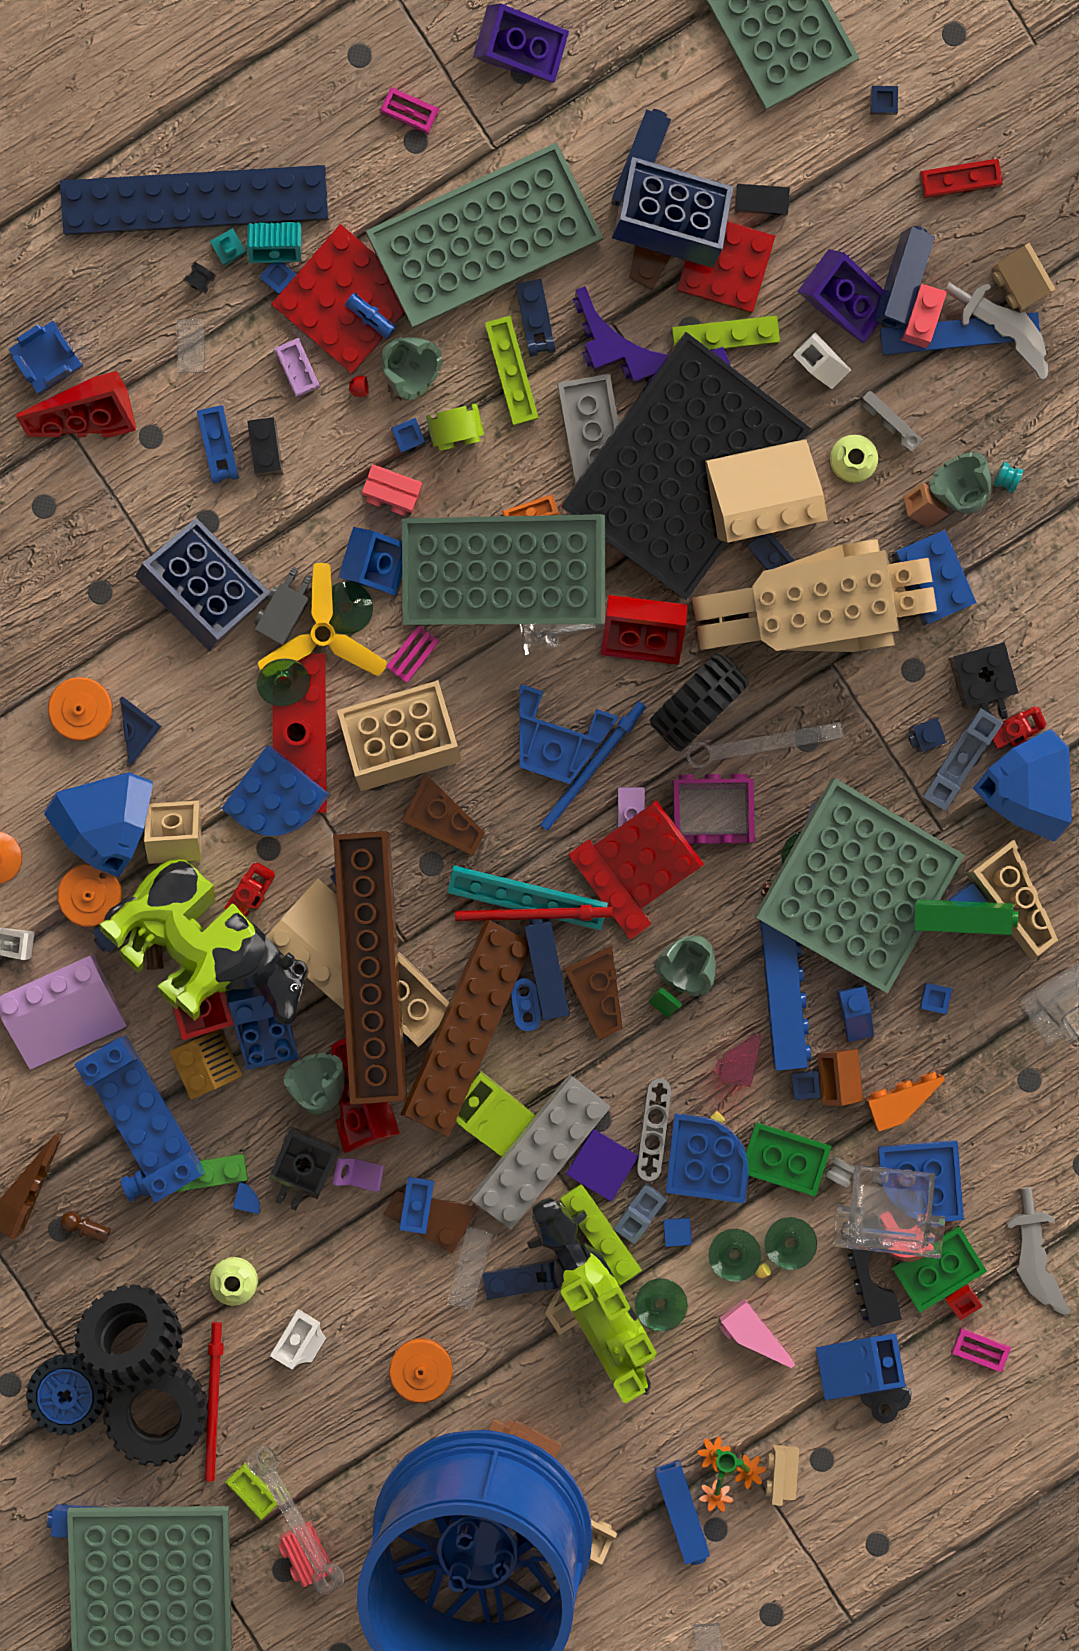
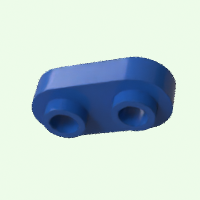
M520 978L516 980L511 992L515 1022L521 1030L532 1031L541 1022L537 987L532 980ZM522 986H526L529 989V994L522 996L519 994V989ZM527 1012L533 1015V1019L530 1022L523 1020V1015Z

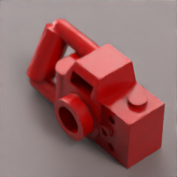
M1034 706L1002 721V726L991 742L995 749H1001L1008 743L1014 748L1026 742L1027 738L1044 730L1047 725L1041 709ZM1031 715L1036 725L1031 728L1026 719ZM1021 737L1022 740L1015 744L1014 740Z
M258 862L253 863L241 879L224 909L234 904L244 917H247L250 907L258 909L265 899L266 891L275 878L274 871ZM256 873L266 879L265 882L262 884L252 878L253 874ZM256 897H261L258 904L254 905L253 902L255 901Z

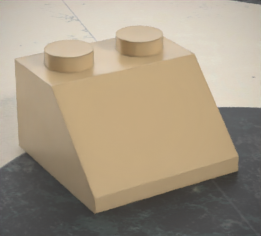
M1030 243L1010 254L993 267L995 282L999 287L1003 286L1007 293L1005 298L1009 307L1012 310L1016 309L1017 312L1021 313L1043 301L1055 290Z
M199 800L149 804L144 836L148 864L164 863L173 859L185 861L202 860Z

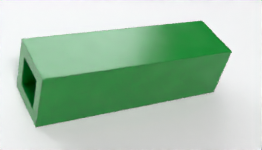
M917 899L915 904L916 931L1012 935L1013 927H1018L1019 911H1014V904Z

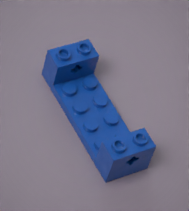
M127 1035L117 1038L74 1064L87 1087L93 1085L145 1174L146 1177L142 1179V1182L155 1203L205 1173L199 1158Z

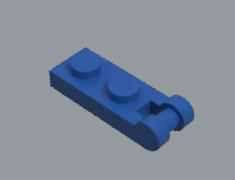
M220 405L197 410L213 484L221 483V480L231 478V480L239 479L224 406ZM227 460L228 468L218 469L217 462Z

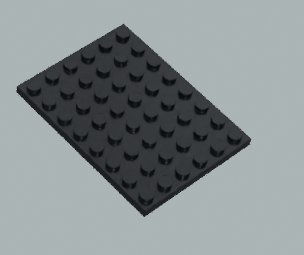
M684 332L562 501L560 507L570 515H605V541L681 598L687 600L728 544L717 537L705 461L803 440L811 428L693 336Z

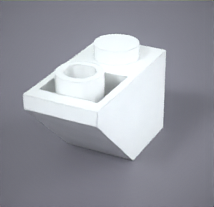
M816 332L793 354L814 377L831 389L851 371Z

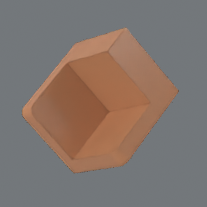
M924 482L903 496L908 517L927 528L948 515L947 506L933 495L929 485Z

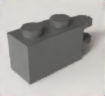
M294 566L283 584L280 583L278 587L273 586L267 597V600L270 602L266 610L261 609L254 620V623L257 624L255 630L282 645L287 643L310 602V599L304 595L312 582L311 575L308 574L303 579L298 592L289 588L298 575L299 569Z

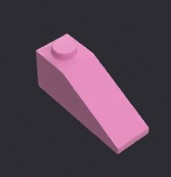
M744 1298L719 1317L723 1324L720 1326V1329L729 1340L733 1337L737 1343L790 1368L795 1366L793 1359Z

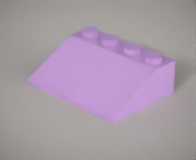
M95 954L0 996V1017L30 1070L127 1026Z

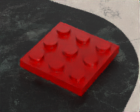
M727 221L723 249L714 267L686 260L677 291L753 313L776 236Z
M657 800L594 845L640 908L652 902L704 865Z

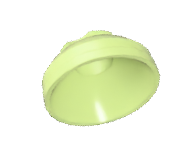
M848 435L841 438L833 446L830 454V465L833 472L841 480L849 483H859L868 479L874 473L878 464L876 447L868 438L861 435ZM858 449L863 453L864 459L861 464L855 465L849 461L848 454L851 450Z
M229 1257L223 1259L213 1268L210 1275V1288L217 1300L226 1305L236 1306L246 1303L252 1298L257 1289L258 1276L252 1264L242 1258ZM230 1276L238 1278L240 1288L237 1291L227 1290L225 1287L226 1278Z

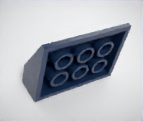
M632 157L615 218L612 239L713 268L723 249L733 186Z
M197 518L143 562L135 575L209 652L248 617L270 593Z

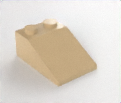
M399 952L398 964L403 1033L419 1047L439 1027L449 1001Z

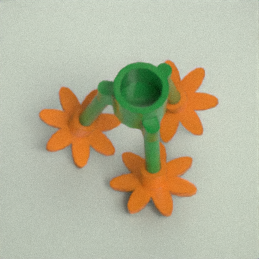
M720 1437L715 1440L714 1444L708 1439H704L706 1449L697 1451L698 1455L706 1457L702 1463L703 1468L712 1463L714 1471L719 1472L718 1479L713 1482L712 1488L702 1485V1490L707 1495L701 1496L699 1501L709 1502L708 1512H711L716 1505L721 1512H725L724 1503L733 1502L731 1497L726 1496L730 1487L725 1486L722 1488L725 1476L734 1474L736 1470L741 1472L736 1476L735 1482L745 1479V1488L749 1489L752 1480L759 1485L762 1484L758 1474L767 1471V1468L758 1466L760 1462L759 1456H756L751 1462L747 1455H743L742 1459H737L735 1454L729 1452L731 1447H721L722 1439Z

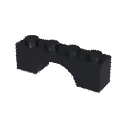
M871 1213L843 1220L845 1228H841L844 1244L849 1243L851 1251L850 1254H847L850 1269H855L857 1279L853 1280L856 1294H861L863 1305H859L862 1320H867L871 1327L902 1320L896 1293L892 1289L878 1286L871 1280L868 1264L870 1256L883 1243L877 1216Z

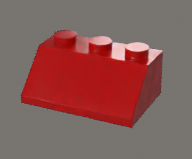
M608 595L601 655L679 665L686 628L687 605Z

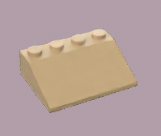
M806 439L705 461L719 540L728 543L828 520L824 494Z
M438 680L337 710L360 791L462 762Z
M318 878L266 937L284 955L290 952L295 959L303 961L309 970L307 978L344 1009L337 894Z

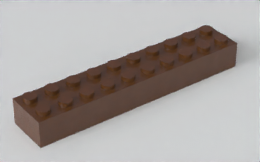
M390 832L333 835L350 1104L407 1100Z

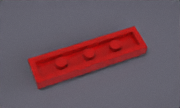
M590 839L568 854L602 902L608 903L607 907H613V917L630 940L651 925V922Z

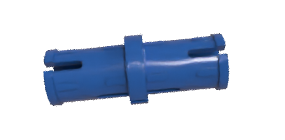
M354 292L346 301L344 306L361 318L365 326L369 325L385 340L396 329V325L381 315L376 306H370L357 293Z

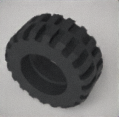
M716 653L649 719L650 725L674 750L681 752L748 687V679L724 654Z
M123 1285L116 1287V1291L112 1292L110 1289L104 1292L102 1298L99 1300L96 1298L91 1302L92 1307L89 1310L86 1309L82 1314L83 1321L78 1322L76 1332L79 1335L75 1336V1346L77 1347L78 1359L104 1388L108 1387L114 1392H121L122 1389L124 1393H133L135 1388H138L140 1391L147 1389L148 1384L152 1382L156 1384L161 1380L160 1377L164 1373H169L172 1369V1362H176L180 1355L177 1350L182 1348L183 1338L180 1335H182L183 1330L178 1321L179 1318L159 1293H155L149 1287L142 1288L141 1285H130V1288ZM135 1323H148L144 1338L134 1349L124 1354L111 1355L112 1344L123 1329Z
M172 1362V1369L168 1374L164 1373L160 1377L161 1380L156 1384L152 1382L148 1384L147 1389H144L165 1391L177 1401L181 1410L179 1424L172 1432L165 1435H152L144 1432L137 1426L132 1417L131 1408L134 1399L144 1390L140 1391L138 1388H135L133 1393H124L122 1389L121 1392L110 1390L105 1401L103 1422L108 1428L106 1431L108 1439L114 1440L113 1447L118 1452L122 1450L126 1453V1459L130 1461L133 1458L139 1460V1465L147 1466L148 1463H154V1467L162 1466L164 1462H169V1464L176 1462L180 1456L187 1455L192 1447L196 1445L206 1425L205 1422L208 1416L206 1403L208 1400L206 1393H203L201 1390L203 1385L199 1379L195 1381L192 1377L193 1372L188 1368L186 1370L179 1367L180 1364L177 1362Z

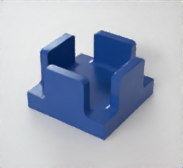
M54 321L43 327L39 324L19 336L17 338L18 343L9 348L14 361L38 395L83 367Z

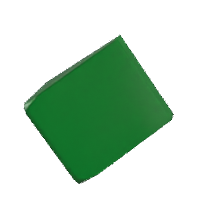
M659 987L649 999V1003L666 1017H670L681 1006V1002L663 987Z

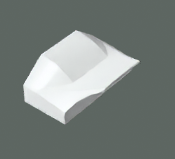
M297 1309L270 1357L292 1370L298 1364L312 1362L326 1339L320 1329V1322Z

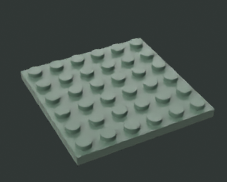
M832 777L754 917L883 992L888 993L922 931L915 930V904L917 899L940 900L965 855Z
M229 1506L68 1508L72 1651H232Z

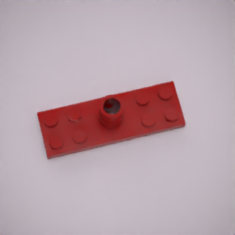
M309 654L272 674L273 748L327 792L326 654ZM296 725L306 730L305 737L301 738L298 742H295L291 737V730ZM327 799L317 813H327Z

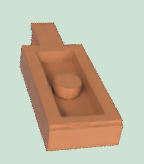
M493 1418L488 1427L490 1431L503 1432L527 1440L542 1448L554 1458H556L562 1446L561 1443L516 1420L508 1419L505 1424Z

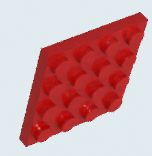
M339 224L271 304L351 374L358 369L382 341L383 336L369 325L365 326L361 318L344 306L349 297L354 292L357 293L370 306H376L379 309L378 312L394 325L405 314L376 254L341 224Z

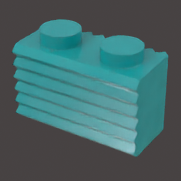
M271 222L270 224H248L247 253L249 263L302 262L303 242L301 223L282 222L279 224L276 222L273 224Z

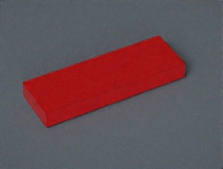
M999 158L920 171L924 199L1003 185Z

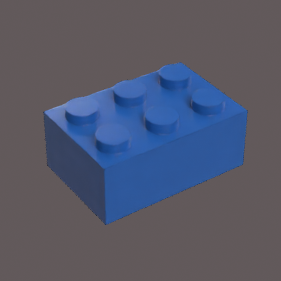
M946 530L892 553L896 563L929 558L933 582L906 586L908 591L934 588L937 611L919 614L923 626L977 603Z

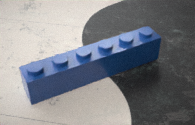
M760 921L773 1068L776 1071L808 1068L807 1061H811L810 1045L805 1044V1035L809 1034L808 1019H803L802 1008H806L805 992L801 993L800 982H804L803 967L798 966L797 956L802 954L801 944Z

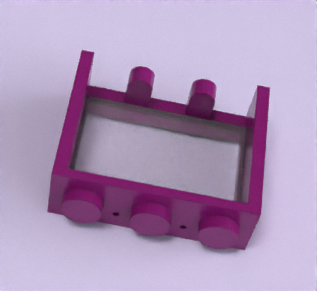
M685 774L678 775V780L672 781L673 823L689 844H740L755 842L753 778L747 779V774H731V779H721V774H705V779H694V775Z

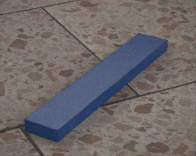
M1038 312L1026 313L1040 332ZM978 318L969 319L967 326H962L961 320L937 322L931 343L927 348L901 341L905 326L898 330L891 327L880 328L882 356L1014 342L1009 337H1002L994 329L993 325L990 326Z

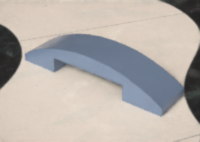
M980 708L952 747L923 797L946 811L960 790V786L986 746L991 743L1003 722Z

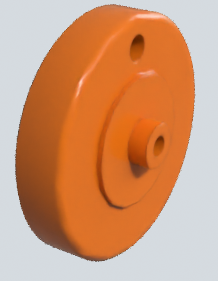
M75 677L65 680L52 692L48 703V715L51 724L59 734L71 740L87 741L98 737L107 729L113 716V703L108 691L100 683L85 677Z
M88 863L78 865L69 870L62 878L57 892L58 904L62 913L68 920L83 927L99 926L104 921L107 912L122 902L123 896L121 884L116 876L95 869Z
M415 1338L403 1343L393 1354L389 1367V1377L395 1391L404 1399L414 1403H427L438 1399L448 1389L453 1375L452 1360L447 1350L438 1342L428 1338Z

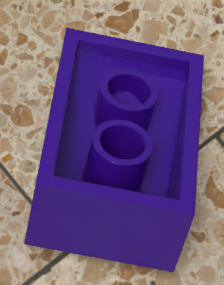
M501 3L488 5L473 58L496 67L555 83L569 31Z
M828 249L797 292L817 310L861 343H865L879 324L874 318L883 289L844 252Z

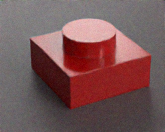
M968 1284L945 1297L948 1305L960 1320L983 1307L979 1298Z

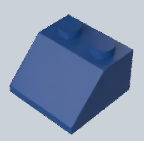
M353 527L338 578L396 596L402 578V541L372 530Z

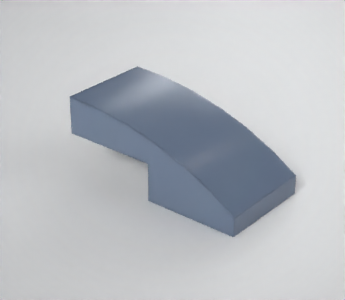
M645 1182L613 1230L633 1244H636L650 1225L653 1217L666 1202L667 1197Z

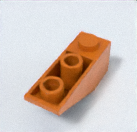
M930 1072L921 1075L920 1081L911 1083L910 1080L897 1083L895 1085L896 1089L886 1092L884 1088L871 1092V1097L865 1100L875 1129L879 1132L905 1123L945 1081L944 1076L941 1074L936 1075V1072Z

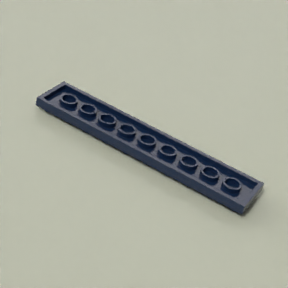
M325 165L60 180L63 234L65 236L248 225L249 223L270 224L271 222L329 220Z

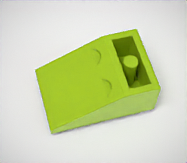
M480 1070L474 1077L455 1122L500 1156H503L536 1115Z

